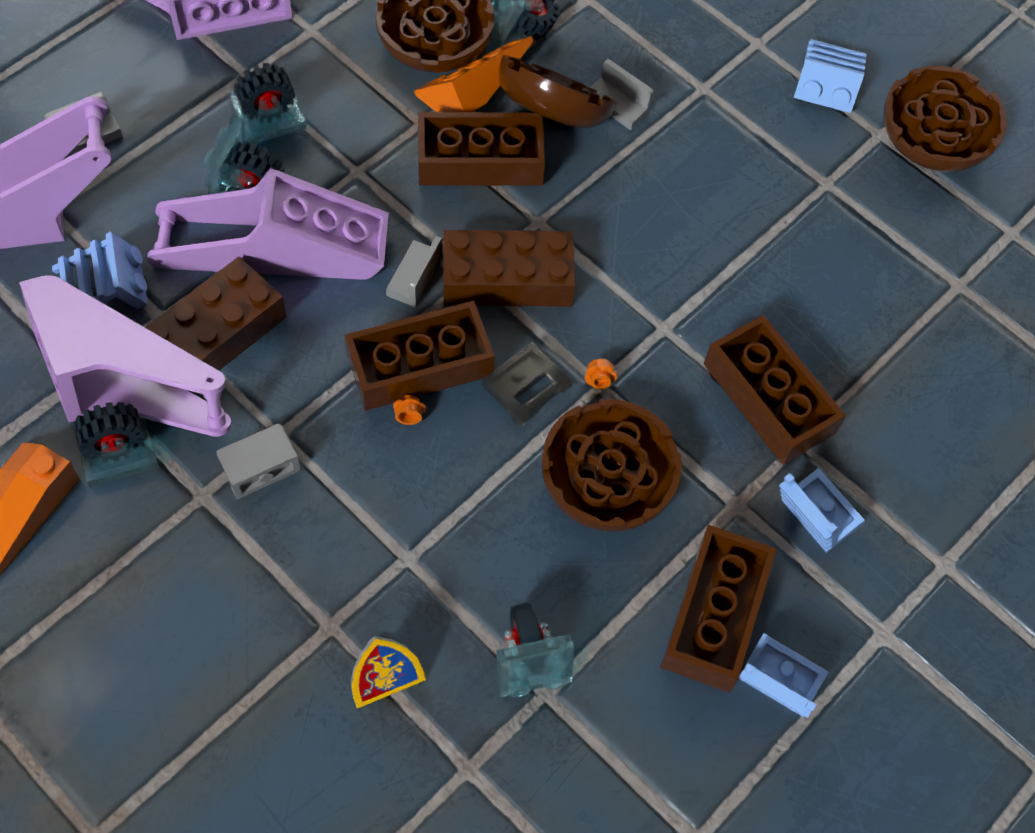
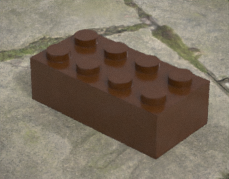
M418 112L419 185L543 186L545 168L543 116L537 113Z
M444 230L443 306H455L474 301L476 306L572 307L575 291L573 231Z
M238 256L145 328L220 371L283 321L287 315L283 296Z
M474 301L344 334L347 357L365 411L392 404L405 395L418 397L494 375L495 356Z
M764 315L710 344L704 361L705 367L782 465H785L837 433L846 415Z
M708 524L702 537L660 668L728 693L731 692L739 679L777 548Z

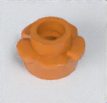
M596 359L588 364L587 375L584 377L588 385L596 389H606L617 380V372L614 371V366L609 360Z
M413 395L402 396L393 404L395 419L405 425L420 423L423 413L426 412V405L420 403V399Z

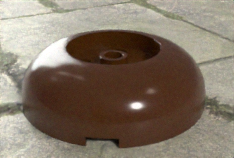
M379 0L375 16L376 28L386 50L402 64L423 72H448L466 66L484 51L493 33L494 9L490 0Z
M502 56L498 75L503 91L511 100L534 113L568 126L593 128L604 123L616 107L617 102L607 95L600 99L596 89L534 63L532 65L522 63L521 59L513 56Z
M926 66L910 71L907 76L897 80L892 85L885 101L883 116L888 137L896 149L908 160L930 170L956 172L982 163L998 148L1007 127L1005 109L994 91L989 93L978 84L980 79L974 75L952 67ZM929 112L930 116L923 115V113Z
M603 399L599 400V403L580 407V405L574 407L560 417L553 425L543 447L542 474L551 498L571 519L595 530L606 532L626 531L652 521L670 504L681 478V454L678 453L672 439L673 434L669 428L652 412L627 401ZM600 448H607L600 455H597L594 451ZM634 460L639 469L636 471L627 469L626 462ZM585 472L590 473L594 480L592 478H581L580 475ZM616 487L621 488L625 495H615L612 489Z

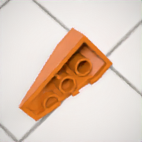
M529 36L511 41L484 54L481 59L459 68V71L435 78L414 90L416 97L435 112H476L475 110L485 105L501 85L498 72L502 56L508 55L520 59L533 43V39Z
M22 443L0 469V575L79 480L69 460L42 444Z

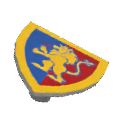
M374 636L367 642L353 668L350 682L352 697L358 709L421 683L426 679L416 654L407 646L393 639Z

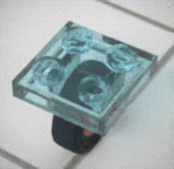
M523 603L512 606L510 608L511 629L503 631L505 648L496 650L497 687L500 697L509 695L511 697H521L532 690L545 687L547 689H557L564 686L567 682H572L575 647L571 634L552 638L548 623L537 622L531 604Z

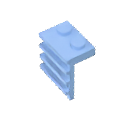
M810 39L794 98L851 113L864 77L867 54Z
M113 232L107 233L106 239L101 242L91 241L90 247L85 250L75 249L74 255L69 258L65 256L59 257L58 263L52 266V272L60 273V279L75 287L73 266L76 265L79 290L102 303L118 297L137 310L148 305L147 283L142 269L143 256L136 246L130 245ZM92 257L97 292L96 297H93V289L88 258Z
M820 468L816 469L799 484H796L794 477L789 473L779 485L781 488L780 492L782 493L780 494L782 497L781 501L826 553L865 523L863 517Z
M763 633L743 667L739 679L798 715L808 718L811 711L817 705L812 701L829 672Z

